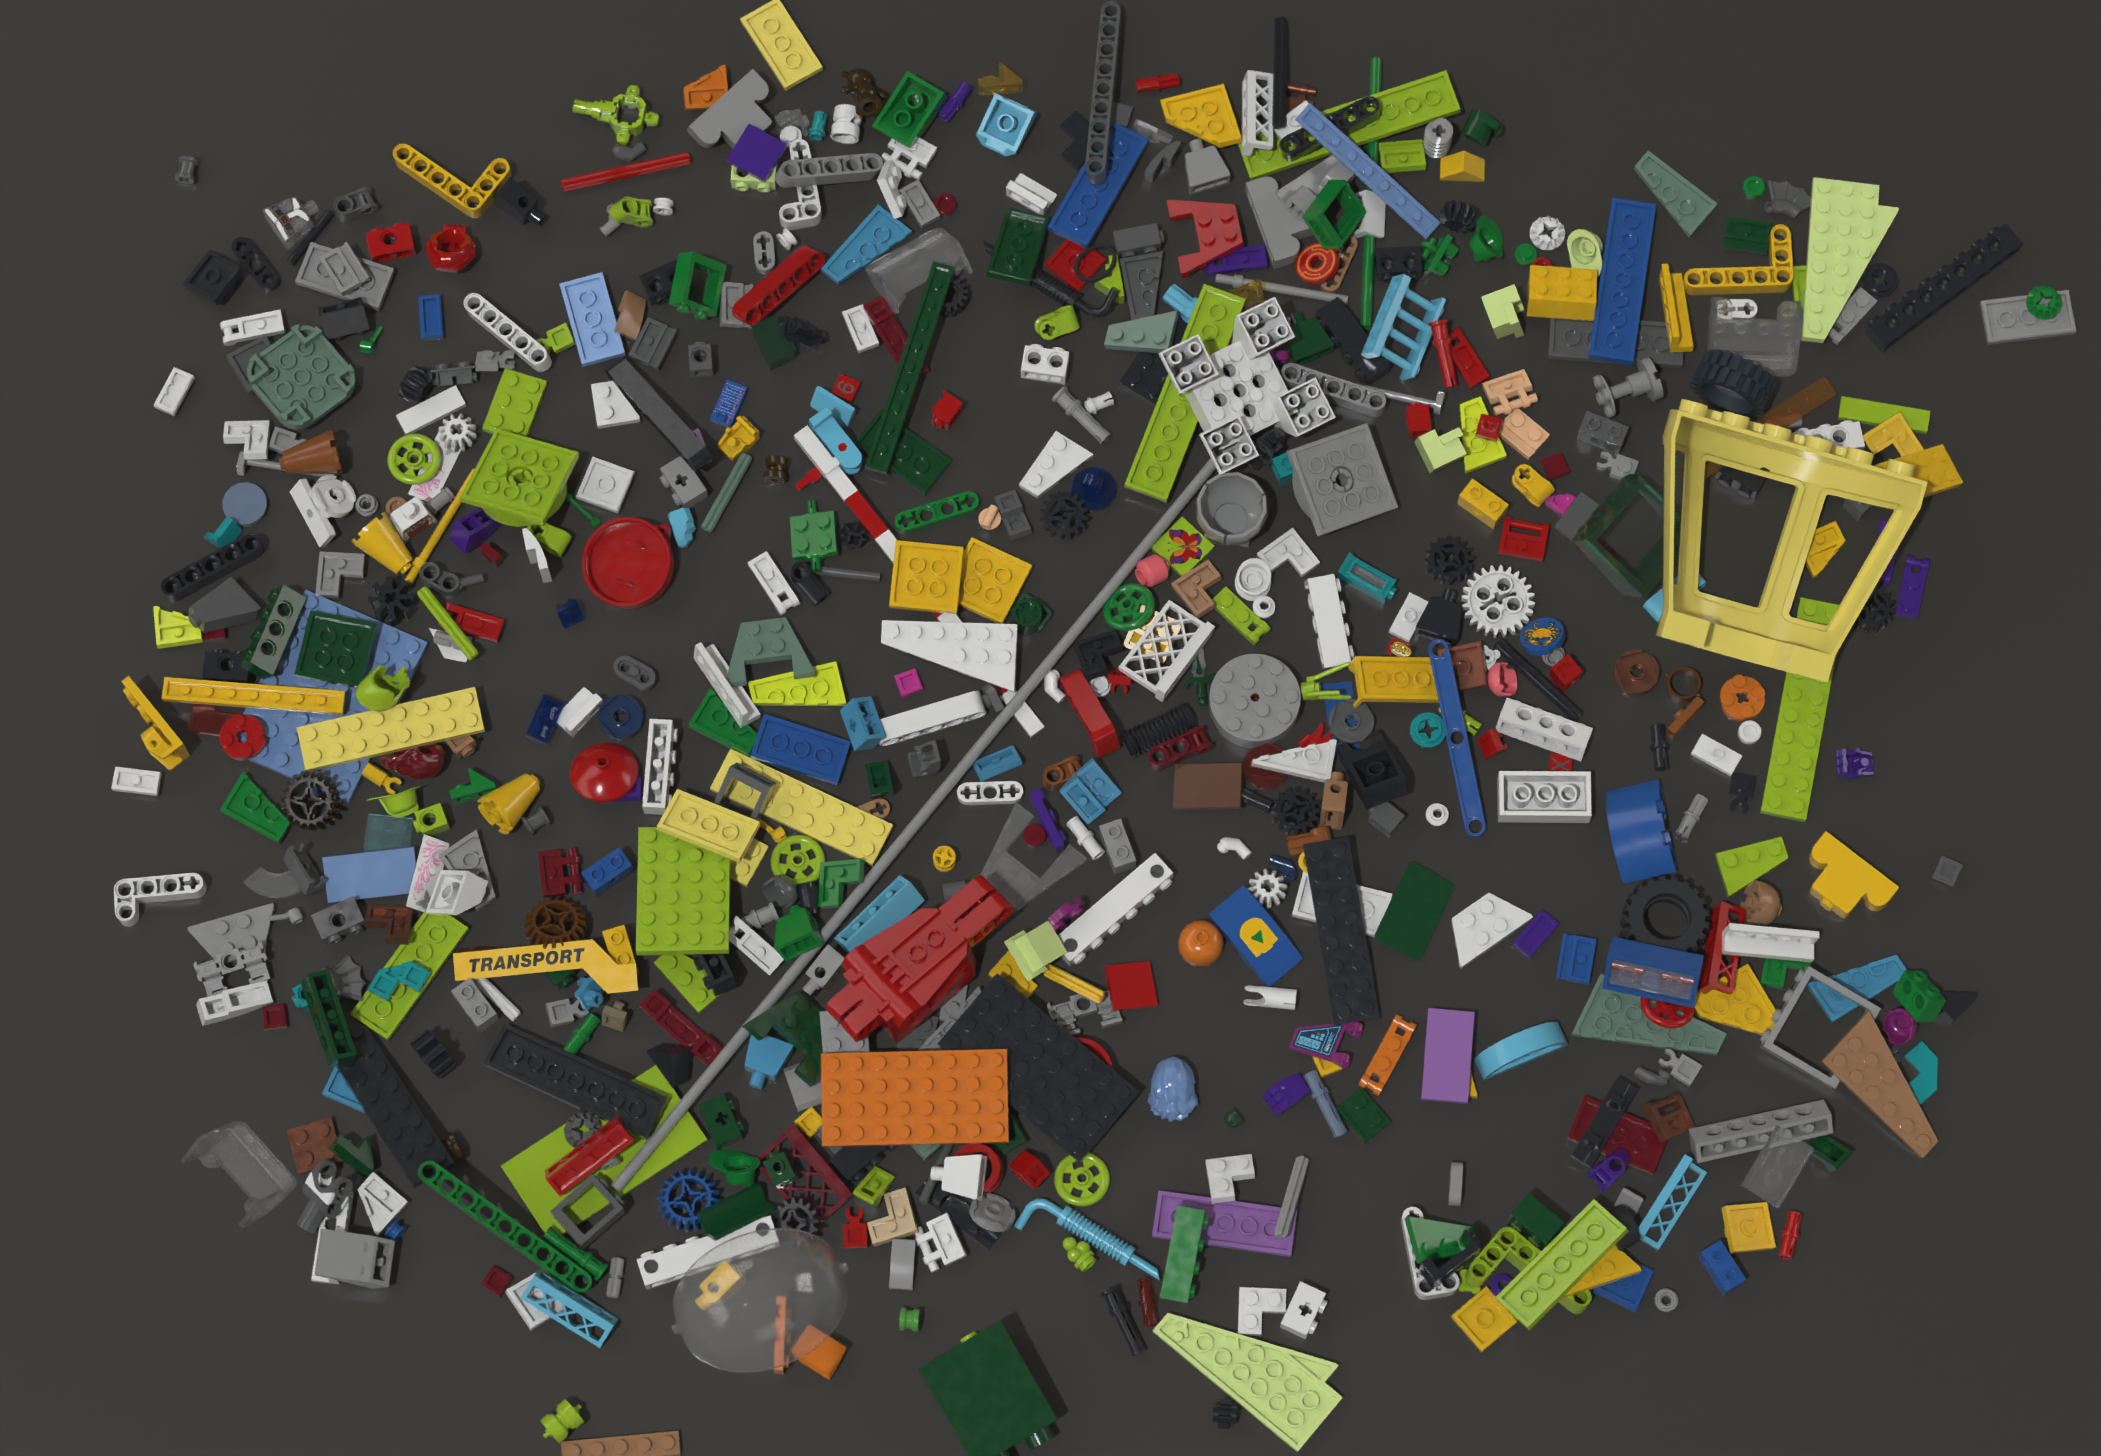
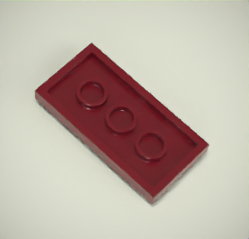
M1584 1095L1566 1138L1567 1140L1579 1143L1601 1106V1102ZM1624 1112L1600 1154L1608 1156L1616 1149L1625 1150L1630 1156L1629 1166L1653 1176L1667 1140L1660 1143L1651 1123Z

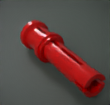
M1448 319L1428 323L1433 335L1432 345L1436 346L1444 388L1458 385L1449 345L1452 338L1448 335L1446 325Z

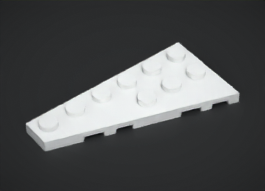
M882 620L881 643L883 645L915 655L921 659L934 662L1015 693L1017 624Z

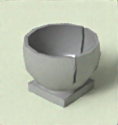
M1239 472L1218 474L1208 480L1203 485L1195 502L1197 522L1205 532L1204 537L1226 546L1239 545L1249 547L1250 539L1258 535L1268 516L1267 498L1264 491L1254 479Z

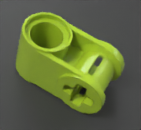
M624 197L610 207V216L618 223L631 224L637 227L653 225L650 213L652 201Z
M1067 305L1037 318L1034 328L1042 338L1051 340L1063 334L1076 331L1080 328L1073 306ZM1048 324V325H1049V326L1047 327L1048 330L1045 332V331H1044V329H1046V328H1045V325Z
M545 523L544 526L534 524L527 527L541 548L557 557L563 555L572 539L569 533L548 523ZM540 530H542V534H541V533H537L536 535L534 534V532H539Z

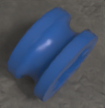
M395 1220L388 1227L384 1236L386 1238L390 1237L396 1243L405 1233L407 1227L405 1225L401 1226L400 1221Z

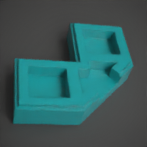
M412 961L390 968H383L377 972L367 990L388 1002L399 983L420 993L431 972Z
M1923 1041L1904 1056L1919 1073L1908 1084L1919 1105L1937 1091L1938 1057Z

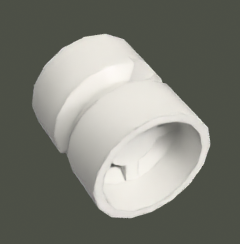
M837 105L834 108L833 121L835 123L832 124L830 137L838 143L855 144L859 141V125L862 122V116L856 114L855 106Z

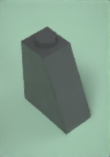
M230 577L191 605L188 619L193 627L199 628L203 633L257 621L260 616L261 607Z

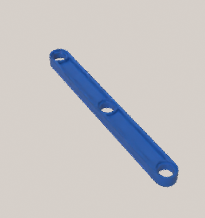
M1435 639L1429 644L1428 652L1464 826L1470 836L1477 838L1485 833L1486 821L1448 644L1444 640ZM1436 644H1443L1445 646L1443 655L1436 656L1433 654V647ZM1461 732L1464 736L1462 743L1453 744L1451 741L1452 734ZM1472 821L1481 822L1482 829L1480 832L1472 833L1469 826Z

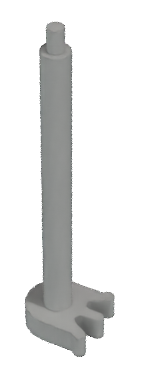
M1359 384L1380 391L1385 395V398L1407 403L1421 402L1429 404L1430 408H1434V414H1441L1445 392L1438 391L1436 401Z
M244 451L239 453L236 465L237 475H245L246 465L281 470L280 462L263 459L245 460ZM306 474V475L319 476V477H322V476H324V475H334V476H335V474Z

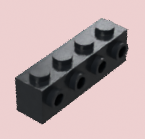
M694 954L696 958L693 959L697 971L702 970L705 976L702 980L707 991L712 990L714 996L736 988L734 976L723 954Z

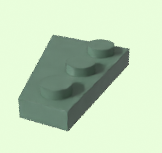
M1177 311L1109 325L1104 346L1106 349L1160 353L1172 347L1179 314Z

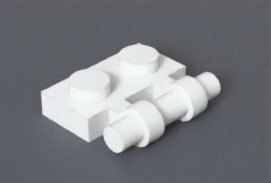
M918 138L909 149L891 139L888 148L894 151L893 154L889 155L884 152L881 158L883 162L893 160L895 166L899 167L904 176L920 180L923 173L916 169L917 166L921 165L927 168L937 152V147ZM901 155L911 160L909 165L899 160Z
M948 1213L926 1222L929 1232L925 1234L921 1226L917 1227L919 1233L915 1234L916 1238L914 1240H916V1245L920 1246L924 1255L923 1261L925 1265L929 1266L931 1273L939 1270L936 1262L938 1259H942L944 1265L947 1266L967 1256ZM932 1239L938 1249L935 1252H932L928 1243Z

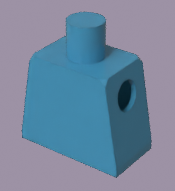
M751 1035L744 1065L746 1071L753 1073L749 1085L762 1089L766 1078L776 1081L793 1055L794 1046L768 1035H765L760 1041Z

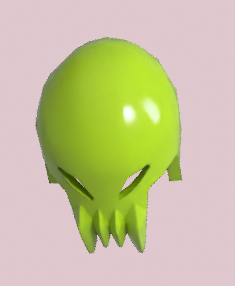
M385 665L378 666L357 686L356 699L365 708L378 712L394 707L398 703L403 691L409 688L410 685L405 666L394 677L385 674L387 670Z

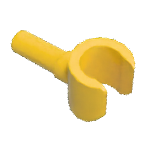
M760 819V826L771 835L776 843L787 837L781 826L774 830Z

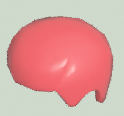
M1498 662L1492 665L1487 675L1490 690L1500 697L1515 695L1518 686L1516 672L1514 669L1507 668L1508 663Z

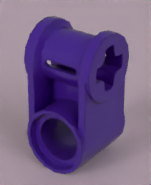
M1622 1149L1614 1150L1605 1159L1598 1162L1586 1174V1177H1591L1600 1187L1599 1190L1601 1192L1605 1191L1629 1165V1154ZM1613 1159L1621 1161L1622 1166L1615 1165Z

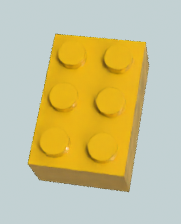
M1530 265L1527 316L1594 321L1597 269Z

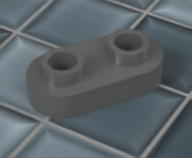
M626 655L620 656L615 660L613 669L618 678L640 690H649L655 685L656 676L650 667ZM628 666L629 670L627 672H623L621 670L622 667ZM642 677L649 678L646 683L641 682Z

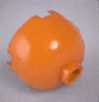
M1196 920L1187 924L1180 932L1178 939L1179 953L1183 960L1190 965L1209 966L1215 963L1222 955L1224 947L1223 935L1212 922Z

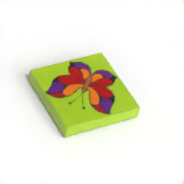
M1183 517L1151 547L1155 554L1168 561L1169 566L1179 576H1183L1197 567L1215 549V546Z

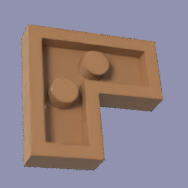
M1206 560L1172 582L1171 586L1190 612L1199 619L1216 608L1215 603L1205 590L1220 581L1221 575L1212 563Z

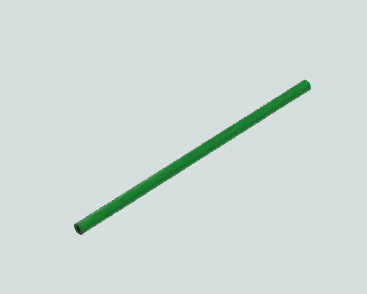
M1378 57L1371 58L1370 95L1381 92L1382 59ZM1379 139L1369 142L1367 147V156L1377 165ZM1371 235L1364 236L1361 327L1363 330L1372 328L1375 237Z

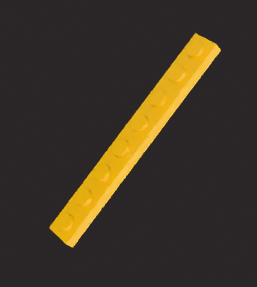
M164 677L162 700L166 702L344 715L346 692L339 690Z

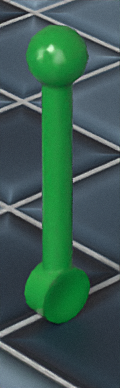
M567 493L565 500L571 502L591 520L593 526L598 527L601 521L593 517L576 502L571 493Z

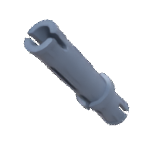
M1317 1070L1305 1074L1303 1077L1312 1092L1311 1097L1319 1105L1334 1138L1346 1134L1348 1131L1330 1099L1328 1088H1325Z

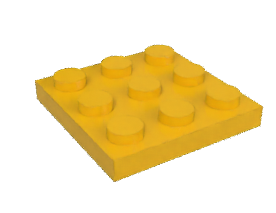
M971 537L963 552L958 605L997 624H1004L1032 570V565Z
M896 540L889 608L957 614L964 547Z

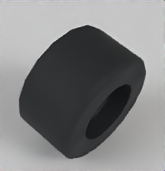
M1616 1206L1608 1210L1628 1230V1233L1616 1244L1618 1250L1623 1251L1637 1244L1640 1234L1631 1213L1623 1206Z

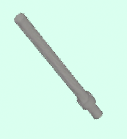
M1237 274L1234 276L1216 275L1215 282L1233 285V288L1241 289L1242 287L1328 302L1338 297L1346 305L1348 301V296L1247 279Z

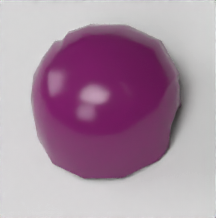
M1897 1008L1889 1011L1884 1017L1882 1030L1887 1034L1889 1043L1900 1046L1907 1044L1916 1035L1918 1024L1905 1008Z

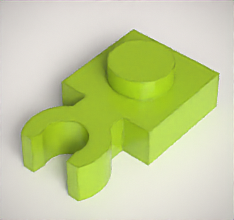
M567 323L547 331V339L539 338L536 340L540 345H544L548 354L551 349L557 354L576 344Z

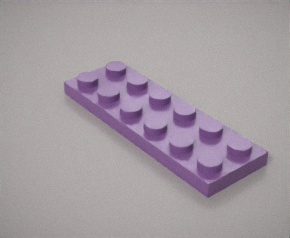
M1158 1190L1152 1238L1171 1240L1177 1204L1203 1208L1205 1209L1204 1214L1209 1215L1207 1228L1201 1229L1200 1238H1204L1203 1245L1291 1257L1297 1210H1295L1288 1237L1281 1240L1274 1236L1281 1207L1238 1201L1212 1204L1210 1197Z

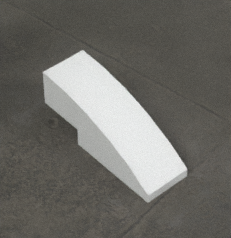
M267 981L224 990L218 995L200 998L196 1006L202 1026L257 1010L272 1004L273 999Z

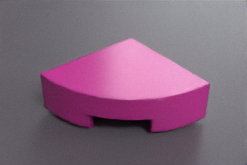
M1571 494L1553 495L1545 501V505L1563 516L1576 497Z

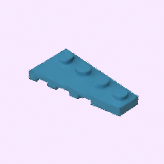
M877 205L821 268V272L839 285L912 235V230L898 219H894L880 205Z
M1893 955L1859 968L1850 969L1841 974L1828 976V978L1869 1001L1896 984L1907 969L1899 957ZM1818 981L1806 984V987L1831 1023L1859 1007L1858 1004Z

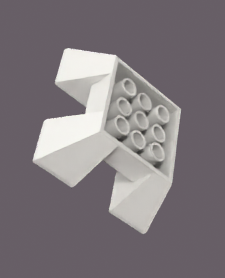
M1275 297L1236 315L1232 344L1211 355L1208 354L1198 334L1159 353L1178 394L1186 395L1204 431L1200 434V437L1219 475L1259 456L1250 436L1270 426L1280 427L1284 432L1298 437L1336 418L1316 377L1288 391L1269 351L1293 339L1295 335ZM1223 368L1229 371L1230 377L1224 374ZM1252 379L1258 381L1259 388L1253 385ZM1233 388L1239 391L1240 397L1234 394ZM1214 397L1220 400L1221 406L1215 404ZM1244 408L1248 409V411L1250 412V417H1247L1244 414Z

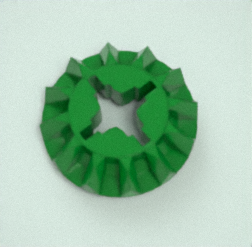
M2046 284L2039 287L2036 286L2029 291L2026 298V307L2030 314L2042 320L2055 317L2063 303L2061 301V294H2058L2054 287H2047ZM2041 297L2051 299L2048 302V307L2045 304H2038Z

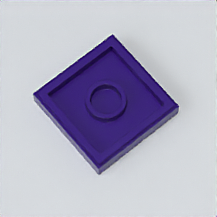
M748 124L726 161L730 165L765 183L786 150L787 144Z

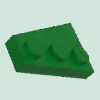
M711 688L689 722L688 727L747 757L751 755L757 733L748 724L740 728L725 704L716 696V693Z
M244 772L220 809L221 813L278 844L281 843L291 826L286 817Z

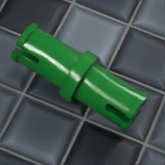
M588 1013V1016L579 1028L573 1030V1036L562 1049L576 1055L582 1045L590 1040L589 1036L601 1021L595 1015Z

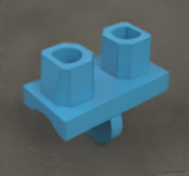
M591 976L587 979L580 977L577 980L579 989L574 995L580 1001L582 1009L588 1011L592 1006L599 1007L603 1002L602 994L605 990Z

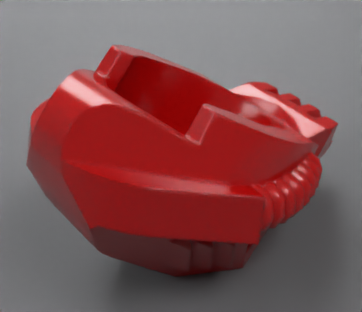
M445 224L443 231H438L429 238L425 246V252L430 264L436 270L456 273L466 267L476 257V245L469 234H465L466 226L458 224L457 226L454 224L449 226V224Z

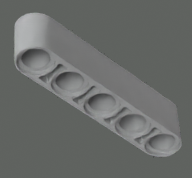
M875 153L788 160L776 172L775 180L779 186L785 188L868 181L874 179L883 166V160Z
M1287 363L1281 370V377L1289 390L1316 377L1329 403L1371 417H1379L1385 411L1386 398L1380 391L1295 363ZM1287 373H1293L1297 377L1294 379H1288L1285 375ZM1336 387L1339 391L1337 393H1330L1327 389ZM1357 394L1360 399L1352 400L1349 398V395ZM1372 401H1378L1380 402L1381 406L1373 407L1370 405V403Z

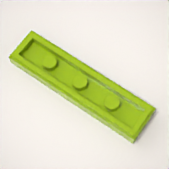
M1841 396L1838 420L1859 421L1862 424L1877 426L1900 411L1913 432L1927 434L1930 411Z

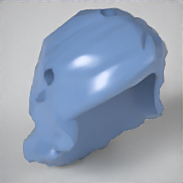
M1172 1056L1160 1061L1151 1079L1148 1097L1150 1110L1153 1111L1154 1115L1161 1116V1119L1168 1118L1169 1122L1173 1120L1182 1121L1198 1106V1097L1195 1094L1194 1088L1196 1083L1194 1074L1184 1060Z

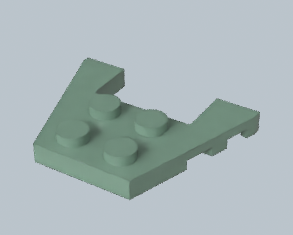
M786 617L743 622L740 624L726 677L731 687L747 685L745 665L792 659L794 679L815 677L814 669Z

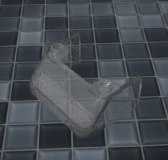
M936 228L875 260L865 268L878 294L883 296L895 314L900 313L898 307L904 303L905 293L927 281L933 261L955 267L954 275H958L962 269L969 274L973 273L960 242L943 228Z
M233 1121L199 1136L181 1159L183 1164L198 1158L207 1168L215 1169L221 1166L250 1199L244 1204L247 1214L238 1224L240 1228L265 1217L289 1196L297 1186V1181L250 1127L241 1121Z

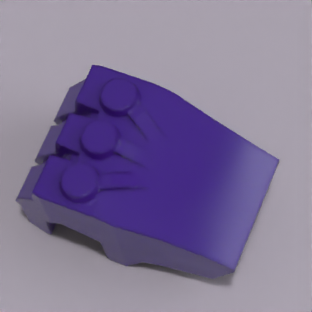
M1846 748L1836 751L1837 779L1851 780L1874 776L1873 755L1871 752L1861 751L1859 748L1846 751Z
M1299 1073L1269 1087L1263 1095V1099L1274 1115L1279 1117L1288 1109H1293L1311 1090Z

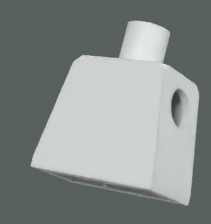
M987 1156L945 1157L944 1167L932 1166L931 1180L942 1181L941 1189L944 1191L982 1201Z

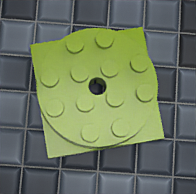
M496 428L461 494L460 500L463 503L482 508L490 518L504 525L522 527L537 524L544 526L547 519L558 511L565 500L567 480L579 459V452Z

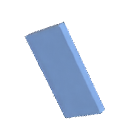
M414 846L322 857L328 903L343 901L352 896L357 900L409 894L416 867Z

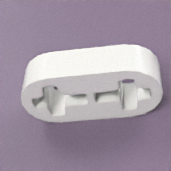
M1724 299L1716 304L1714 315L1721 322H1749L1755 318L1758 308L1756 303L1749 299ZM1725 306L1726 310L1734 311H1728L1727 315H1723V311L1720 310ZM1744 306H1748V309L1752 311H1750L1749 315H1746L1745 311L1738 310H1743Z

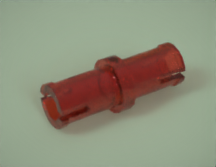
M1151 1278L1139 1279L1136 1282L1140 1298L1138 1306L1141 1307L1143 1327H1153V1324L1157 1326L1158 1321L1155 1309L1157 1301L1153 1296Z

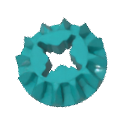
M1430 712L1417 715L1410 725V735L1414 743H1417L1422 748L1430 747L1431 749L1434 746L1440 745L1446 735L1442 718ZM1425 722H1427V726L1430 729L1435 730L1431 732L1430 739L1426 733L1421 732L1425 729Z

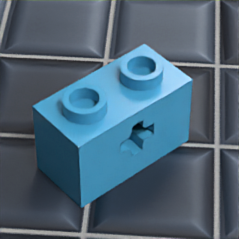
M871 696L853 698L840 710L854 751L874 749L886 738Z

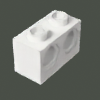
M1038 344L1025 345L1021 365V378L1065 384L1069 352L1059 347L1047 349ZM1037 358L1040 362L1038 364H1031L1029 360ZM1059 361L1062 365L1055 368L1051 366V363Z

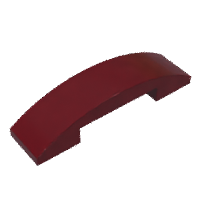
M881 295L864 305L863 309L882 343L898 366L907 337L894 318V313ZM925 363L920 376L929 371Z
M655 989L639 1005L660 1028L682 1047L689 1048V1052L706 1066H709L723 1048L707 1034L700 1031Z

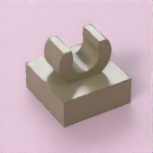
M615 1001L613 1008L605 1005L602 1012L601 1025L623 1032L627 1021V1012L623 1010L625 1003Z

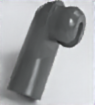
M639 142L632 148L621 144H616L612 148L616 158L628 162L633 161L647 151L642 142Z
M1641 1066L1635 1071V1077L1646 1083L1662 1087L1668 1084V1080L1671 1077L1664 1070L1659 1071L1657 1075Z

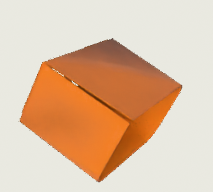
M808 1324L789 1349V1353L801 1363L830 1380L847 1353V1348L811 1324Z

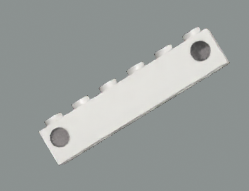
M1156 853L1150 856L1058 935L1067 950V953L1060 957L1069 967L1074 963L1077 965L1082 962L1087 956L1086 952L1091 948L1093 950L1097 949L1104 942L1103 938L1107 934L1113 935L1121 927L1120 923L1125 919H1132L1138 913L1137 909L1144 904L1146 906L1151 903L1156 897L1155 893L1160 889L1162 891L1166 890L1173 883V872Z
M764 1216L716 1241L708 1236L700 1239L698 1236L685 1240L686 1243L679 1246L670 1244L663 1247V1251L643 1253L640 1255L641 1258L637 1259V1263L646 1290L718 1267L725 1260L733 1262L778 1247L780 1243L771 1216Z

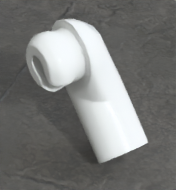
M1224 837L1217 844V849L1221 853L1234 850L1243 860H1246L1252 854L1249 848L1238 838Z

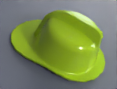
M420 786L398 794L371 798L366 801L379 800L389 815L397 818L405 817L419 810L416 789L420 788Z

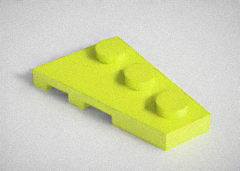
M1481 396L1460 404L1461 431L1463 433L1462 445L1467 453L1464 456L1465 474L1505 459L1507 454L1499 437L1497 442L1475 437L1481 414L1489 415Z

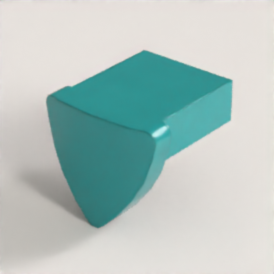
M227 516L214 534L207 532L203 538L220 549L236 540L243 530L233 519Z

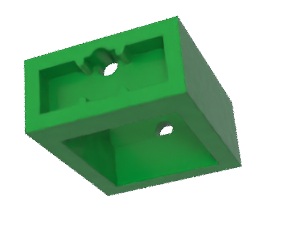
M1329 180L1303 214L1302 218L1323 249H1340L1367 211L1346 180ZM1336 197L1346 212L1333 228L1324 212Z
M695 252L679 253L669 305L677 307L679 312L692 313L695 318L701 320L717 316L726 265ZM694 268L708 274L702 305L688 300Z

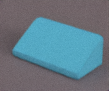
M816 387L810 406L818 412L828 407L835 421L842 427L848 428L856 417L855 408L822 387Z

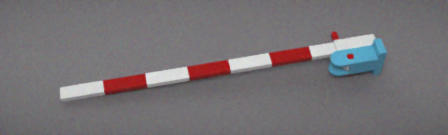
M825 407L809 419V427H804L794 435V440L816 466L807 472L806 477L795 484V488L801 491L811 483L815 484L823 477L827 479L894 564L897 539L845 475V473L851 475L859 472L862 467V455L832 417V412L828 407ZM932 612L939 622L962 623L956 614ZM990 684L996 690L1005 706L1017 693L1016 690L1014 693L1005 688ZM1025 701L1013 715L1030 738L1045 728Z

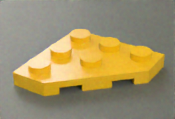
M1224 84L1160 100L1166 123L1220 148L1242 143L1241 134Z
M1749 964L1736 970L1734 989L1731 995L1714 989L1707 994L1697 991L1694 1010L1701 1019L1762 1035L1766 1028L1770 1029L1773 1024L1771 1018L1776 1011ZM1724 976L1717 983L1727 986L1728 980Z

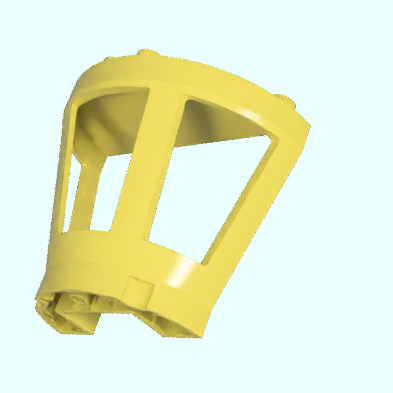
M1681 399L1679 410H1670L1662 437V444L1664 445L1663 610L1656 636L1828 683L1835 655L1918 514L1928 482L1912 477L1915 466L1912 464L1888 459L1885 470L1871 466L1874 457L1873 453L1851 447L1832 445L1833 442L1822 438L1791 433L1792 430L1768 423L1751 422L1750 418L1739 414L1710 410L1707 405ZM1675 450L1685 455L1677 584H1673ZM1706 461L1794 485L1796 488L1757 607L1699 592L1698 590ZM1765 467L1770 471L1761 470V468ZM1833 495L1894 510L1830 623L1825 626L1791 617L1789 612L1826 496Z

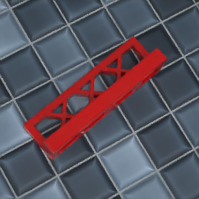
M1723 901L1711 908L1710 928L1705 942L1698 992L1707 994L1714 989L1728 995L1733 993L1739 956L1728 955L1731 963L1729 966H1725L1721 959L1722 932L1731 923L1728 918V912L1738 915L1736 924H1744L1745 909ZM1722 972L1728 980L1727 986L1717 983L1718 975Z
M617 1115L545 1170L546 1181L559 1196H562L634 1141L633 1136L624 1127L622 1118Z

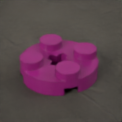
M1079 896L1073 898L1075 903L1072 905L1068 902L1065 903L1048 918L1057 934L1068 926L1067 921L1073 917L1077 919L1086 911L1083 908L1085 903Z

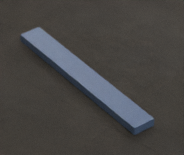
M1311 103L1296 117L1295 121L1424 239H1427L1441 222Z

